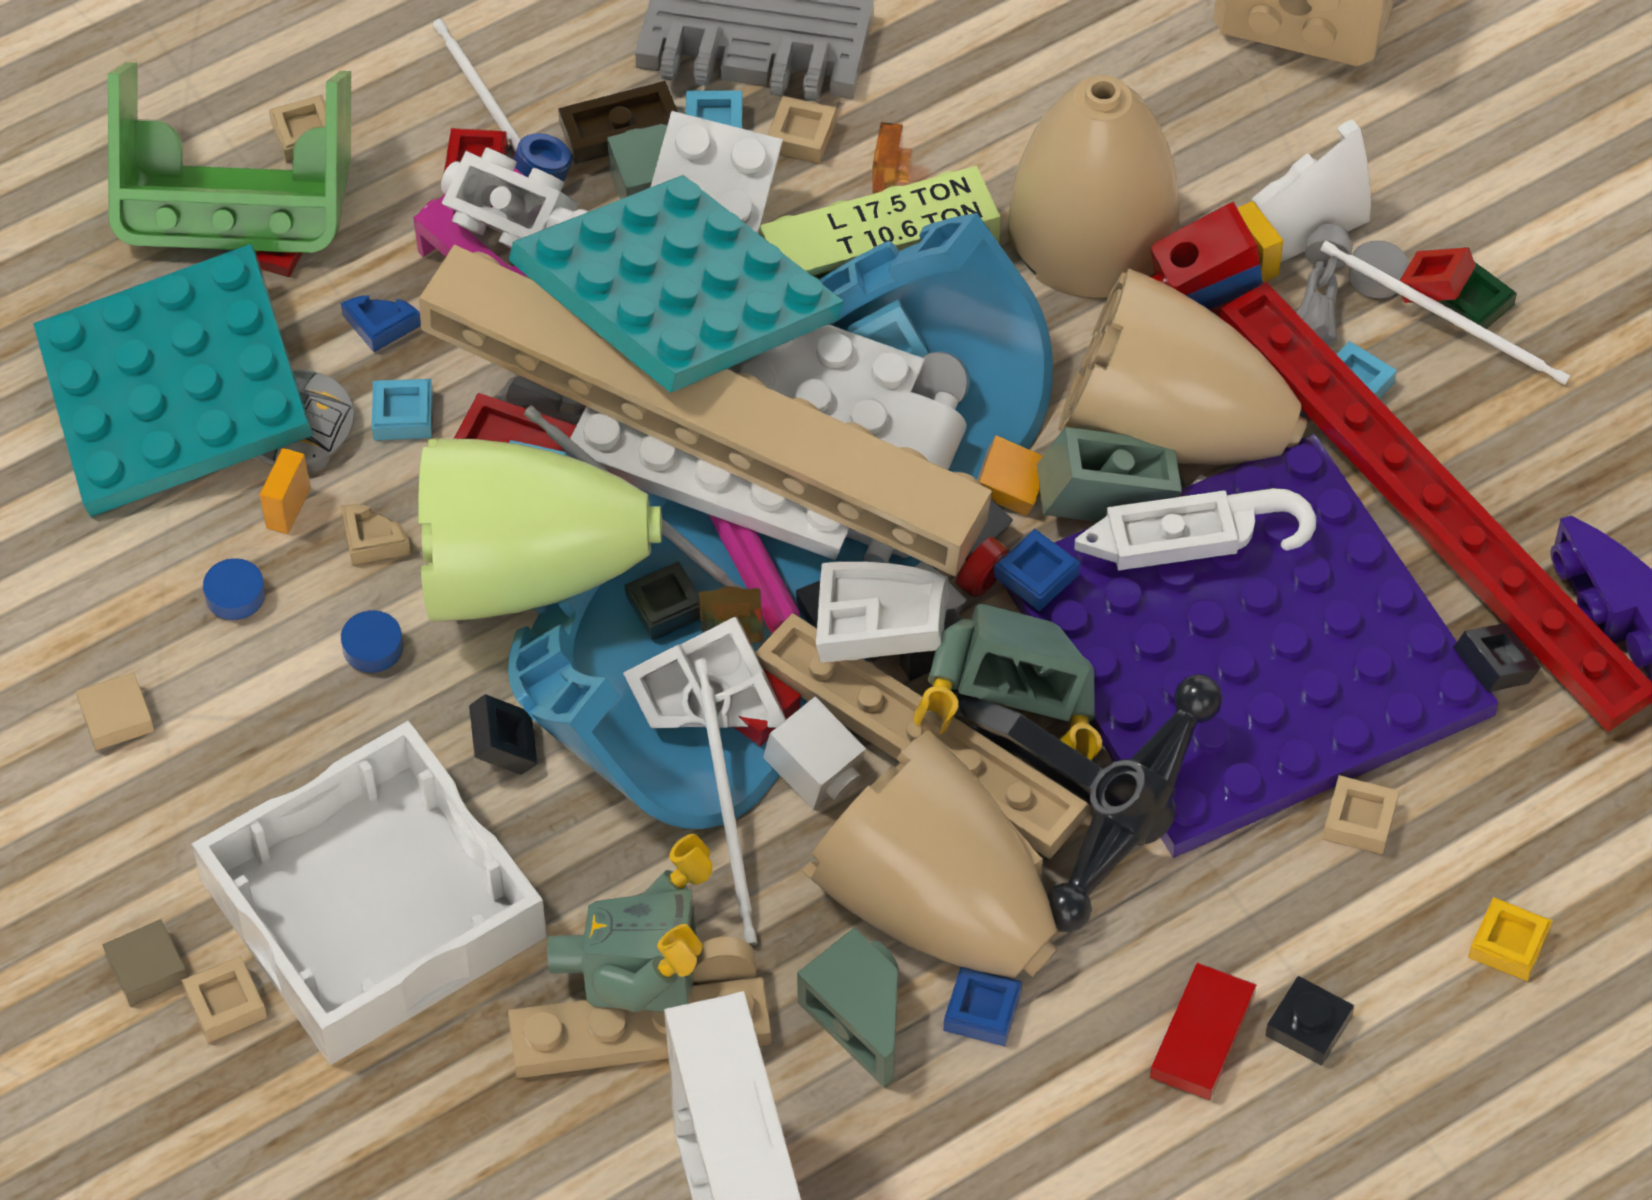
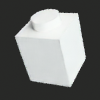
M814 697L770 733L763 758L814 810L829 796L836 802L846 796L857 785L862 777L858 771L866 748Z

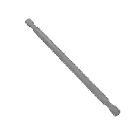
M532 405L525 410L523 414L527 418L539 424L549 437L575 459L607 471L560 429L548 423ZM662 518V534L717 582L723 583L729 588L739 601L743 602L749 596V592L730 580L720 567Z

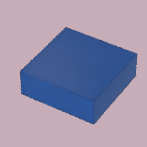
M1034 529L995 564L994 577L1038 611H1041L1080 574L1081 562Z
M960 966L944 1017L943 1031L1006 1046L1022 992V981L982 973Z

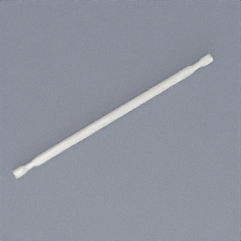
M437 19L433 23L434 28L444 38L447 48L501 131H507V139L516 152L521 139L457 41L448 33V28L443 20Z
M1326 240L1320 249L1322 252L1343 260L1351 268L1537 371L1549 374L1555 381L1564 386L1570 377L1569 374L1548 366L1542 359L1354 255L1342 252L1336 245Z
M702 658L695 660L697 675L700 677V694L739 913L744 923V941L754 946L758 942L756 931L752 926V908L713 691L708 681L709 669L707 659Z

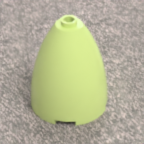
M428 439V447L422 448L419 472L418 524H422L424 562L429 563V565H422L421 580L425 607L431 622L482 619L519 613L557 603L589 591L623 574L650 555L651 543H662L661 506H650L647 493L624 479L589 463L548 450L515 443L480 439Z

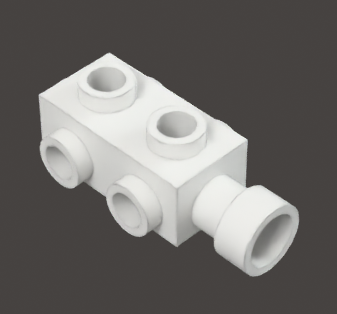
M485 148L481 157L466 151L461 162L455 161L448 166L441 182V189L445 194L441 204L455 211L452 218L453 223L481 236L484 235L487 227L502 233L498 242L509 248L512 247V243L515 240L589 212L584 209L576 210L579 203L560 192L564 185V182L536 168H532L529 177L514 172L517 164L516 161L489 148Z

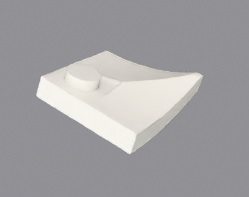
M822 563L816 648L820 663L843 660L852 661L861 658L936 650L941 645V634L944 631L946 609L951 597L948 577L919 568L891 563Z

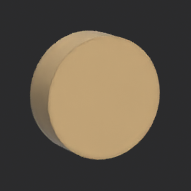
M722 936L702 942L703 949L697 955V964L692 972L693 981L696 985L756 977L755 951L746 941L735 937Z

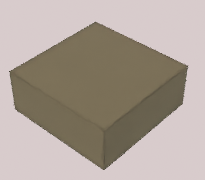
M162 919L102 944L106 958L129 1006L182 984L183 979L188 977L186 968Z

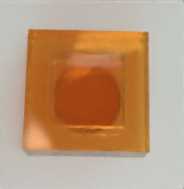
M880 122L872 165V194L882 192L892 186H898L899 182H909L912 149L903 148V124Z
M726 586L715 591H699L702 633L733 617H738L750 642L763 641L760 588L743 589L737 586Z

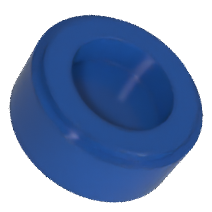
M535 133L529 134L519 141L513 160L517 162L515 168L525 177H529L532 168H536L564 182L572 164V153L567 145L558 138L548 134Z
M239 558L220 561L208 570L203 580L206 604L210 611L220 618L227 620L247 618L258 611L264 602L266 592L262 573L250 561Z
M377 610L360 612L352 616L342 628L341 644L344 657L349 665L359 671L367 673L381 672L393 666L401 657L403 639L400 625L394 617L385 612Z

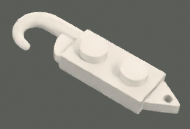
M1273 488L1227 495L1225 490L1107 507L1105 518L1075 538L1074 549L1115 562L1118 571L1235 554L1238 549L1245 547L1252 539L1255 515L1284 511L1291 513L1299 521L1298 531L1281 542L1282 549L1291 550L1301 547L1310 540L1316 529V515L1307 500L1287 489Z

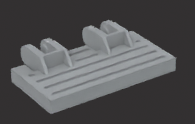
M650 0L635 52L636 68L656 71L660 69L662 79L674 81L679 72L682 55L697 57L694 63L693 74L695 76V83L708 86L716 60H722L721 80L768 87L771 75V95H785L792 70L807 73L803 83L805 100L818 102L825 75L831 76L830 96L854 99L874 17V1Z

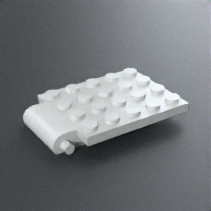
M829 324L727 368L737 374H750L759 379L767 388L789 398L805 399L816 406L820 412L839 421L862 425L874 437L896 447L912 448L925 456L929 462L947 470L952 463L967 428L964 418L955 410L958 400L953 395L946 392H938L933 400L911 392L924 365V358ZM587 406L570 438L609 473L624 479L641 490L830 559L836 560L846 537L869 545L864 556L866 562L888 563L891 554L903 558L910 556ZM565 450L568 457L574 458Z

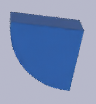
M369 295L354 297L341 303L343 317L373 352L380 350L421 326L420 312L411 304L400 299H396V302L370 300Z

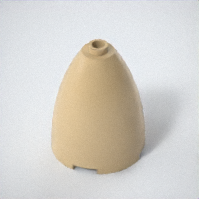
M1096 75L1086 78L1068 89L1048 109L1034 129L1022 154L1011 193L1008 219L1009 241L1011 248H1015L1028 266L1036 271V279L1054 290L1079 297L1103 298L1109 297L1122 272L1126 273L1128 268L1147 276L1155 275L1150 248L1155 242L1179 230L1180 197L1176 168L1170 147L1155 115L1137 92L1120 79L1112 76Z
M1128 268L1127 272H1122L1116 281L1091 333L1093 337L1082 360L1079 373L1076 372L1058 426L1060 431L1065 427L1129 435L1154 445L1175 450L1177 464L1231 465L1281 456L1286 447L1293 448L1299 444L1306 428L1307 419L1299 416L1301 403L1283 377L1261 352L1238 331L1206 307L1176 289L1141 272Z
M927 730L900 752L896 758L900 763L895 768L889 767L871 787L868 785L852 802L812 851L811 854L817 860L814 862L810 861L802 869V872L856 916L879 931L915 950L941 961L982 973L1015 979L1025 970L1033 978L1058 950L1050 942L1057 933V928L1048 896L1035 865L1016 830L992 795L971 770L930 730Z

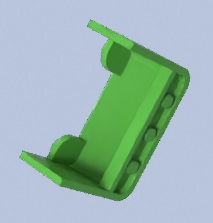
M126 62L108 73L109 223L112 231L120 240L134 246L235 250L252 244L254 251L300 253L320 251L334 240L340 227L351 160V71H339L326 81V126L311 128L298 138L293 150V170L183 166V146L177 131L168 123L160 120L138 119V63Z

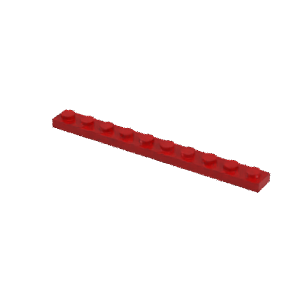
M1267 282L1221 308L1219 318L1238 331L1279 372L1301 403V410L1504 623L1508 624L1524 645L1607 732L1652 703V682Z

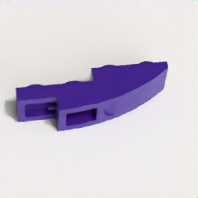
M1572 515L1561 518L1555 543L1550 549L1551 561L1555 572L1562 580L1567 579L1577 595V605L1614 644L1626 640L1627 650L1632 662L1638 668L1643 667L1652 682V569L1623 545L1597 528Z

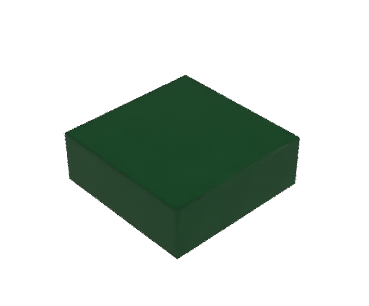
M1475 262L1476 267L1457 299L1437 302L1487 329L1515 305L1517 293Z

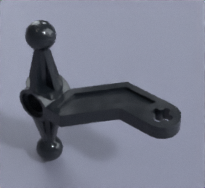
M1194 674L1183 679L1176 687L1174 703L1177 710L1171 718L1131 759L1113 762L1104 769L1022 714L984 699L960 694L957 689L951 690L958 700V709L954 715L956 719L1007 752L1019 757L1093 806L1090 811L1093 818L1068 883L1055 885L1046 893L1057 931L1070 933L1084 926L1089 921L1092 912L1091 899L1089 897L1092 891L1136 845L1143 846L1156 841L1171 827L1176 815V804L1173 800L1176 794L1174 786L1195 727L1198 723L1209 721L1220 712L1223 703V694L1218 682L1206 674Z

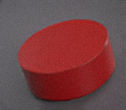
M993 536L987 538L965 562L958 574L956 584L974 598L982 596L997 581L994 577L995 564L1009 553L1010 549Z

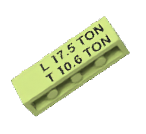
M973 166L959 171L943 172L936 177L904 186H892L882 192L857 199L837 201L828 207L795 216H783L773 222L760 225V236L778 247L783 254L810 275L820 280L833 270L884 242H893L898 251L922 241L919 234L924 226L957 216L978 213L999 243L1000 215L978 167Z

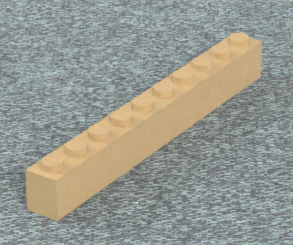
M454 244L419 297L421 330L955 577L988 520L992 490L982 486L973 476L963 472L953 473L929 462L925 456L912 448H899L874 437L862 425L853 422L844 423L820 412L816 406L805 399L789 398L769 389L759 379L750 374H737L725 369L670 393L532 279L501 266L493 257L485 253H472Z

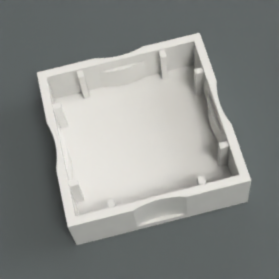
M409 720L332 763L328 769L305 786L291 793L267 800L192 843L201 882L329 1065L336 1063L547 937L542 898L495 835L485 829L468 811L458 793L455 782Z
M744 991L664 1009L671 1075L674 1133L691 1199L801 1200Z

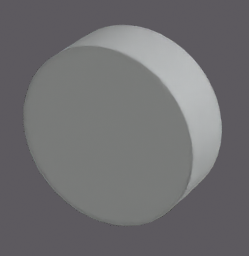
M1386 241L1366 242L1357 247L1352 254L1397 280H1400L1408 267L1405 253L1396 245ZM1349 267V280L1359 293L1371 298H1388L1397 294L1395 291Z
M934 352L921 357L925 359V362L911 392L933 400L938 392H946L953 395L958 400L959 405L966 397L970 387V375L964 362L948 352Z

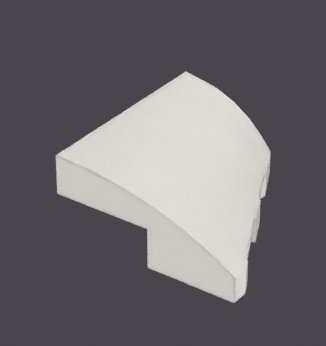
M1353 119L1337 128L1341 133V142L1319 160L1313 159L1306 153L1292 165L1282 178L1271 182L1252 198V201L1284 240L1281 262L1305 252L1309 235L1315 232L1316 228L1320 225L1335 224L1343 227L1348 232L1370 222L1371 190L1368 162L1361 129Z
M733 617L623 672L650 728L706 727L700 694V677L697 675L695 660L702 658L707 659L709 669L708 681L713 691L719 728L748 727L738 716L767 720L768 727H778L787 720L738 617Z

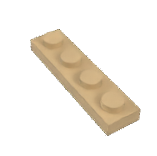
M763 977L692 986L690 1003L744 991L759 1047L772 1045ZM587 1000L508 1010L516 1079L669 1059L665 1012L641 1010L639 1012H631L620 1008L594 1007Z

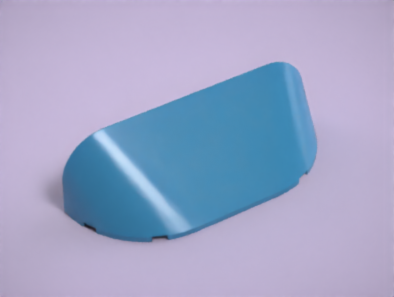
M978 213L924 226L919 234L922 241L901 251H898L893 242H884L821 278L820 282L844 301L839 320L829 325L848 331V326L899 299L925 343L928 354L948 352L964 362L970 375V387L966 397L957 405L955 410L964 418L967 428L948 470L953 473L963 472L977 479L988 447L996 435L1027 449L1035 440L1043 424L1050 401L1053 381V357L1047 324L1034 293ZM644 491L649 495L650 506H661L662 518L720 567L730 580L749 592L707 513ZM757 532L800 612L799 618L806 622L807 620L796 602V590L821 580L822 563L866 562L864 556L869 545L848 537L845 538L836 560ZM662 534V543H651L650 555L623 574L589 591L557 603L534 608L539 615L532 629L525 626L515 632L509 655V683L515 699L536 723L645 813L658 821L685 829L712 828L724 823L707 728H650L623 672L733 617H738L755 652L773 633L768 629L750 594L743 602L739 601L729 588L723 583L717 582ZM891 554L888 561L891 564L915 567L921 562L912 556L903 558ZM679 561L705 604L706 617L651 640L626 598L624 585ZM802 697L800 702V708L808 702ZM733 727L719 728L736 819L758 803L780 775L763 758L767 741L760 747Z

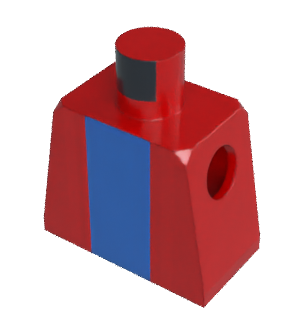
M1234 202L1224 205L1155 242L1150 248L1155 273L1151 278L1176 289L1203 305L1218 317H1220L1222 307L1263 284L1258 245Z

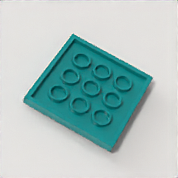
M684 175L515 240L512 243L509 261L670 393L839 320L844 303L841 298L825 287L820 280L806 272L783 254L778 247L769 243L741 221L737 215L723 207Z
M252 244L33 323L83 506L90 517L314 436L262 269Z

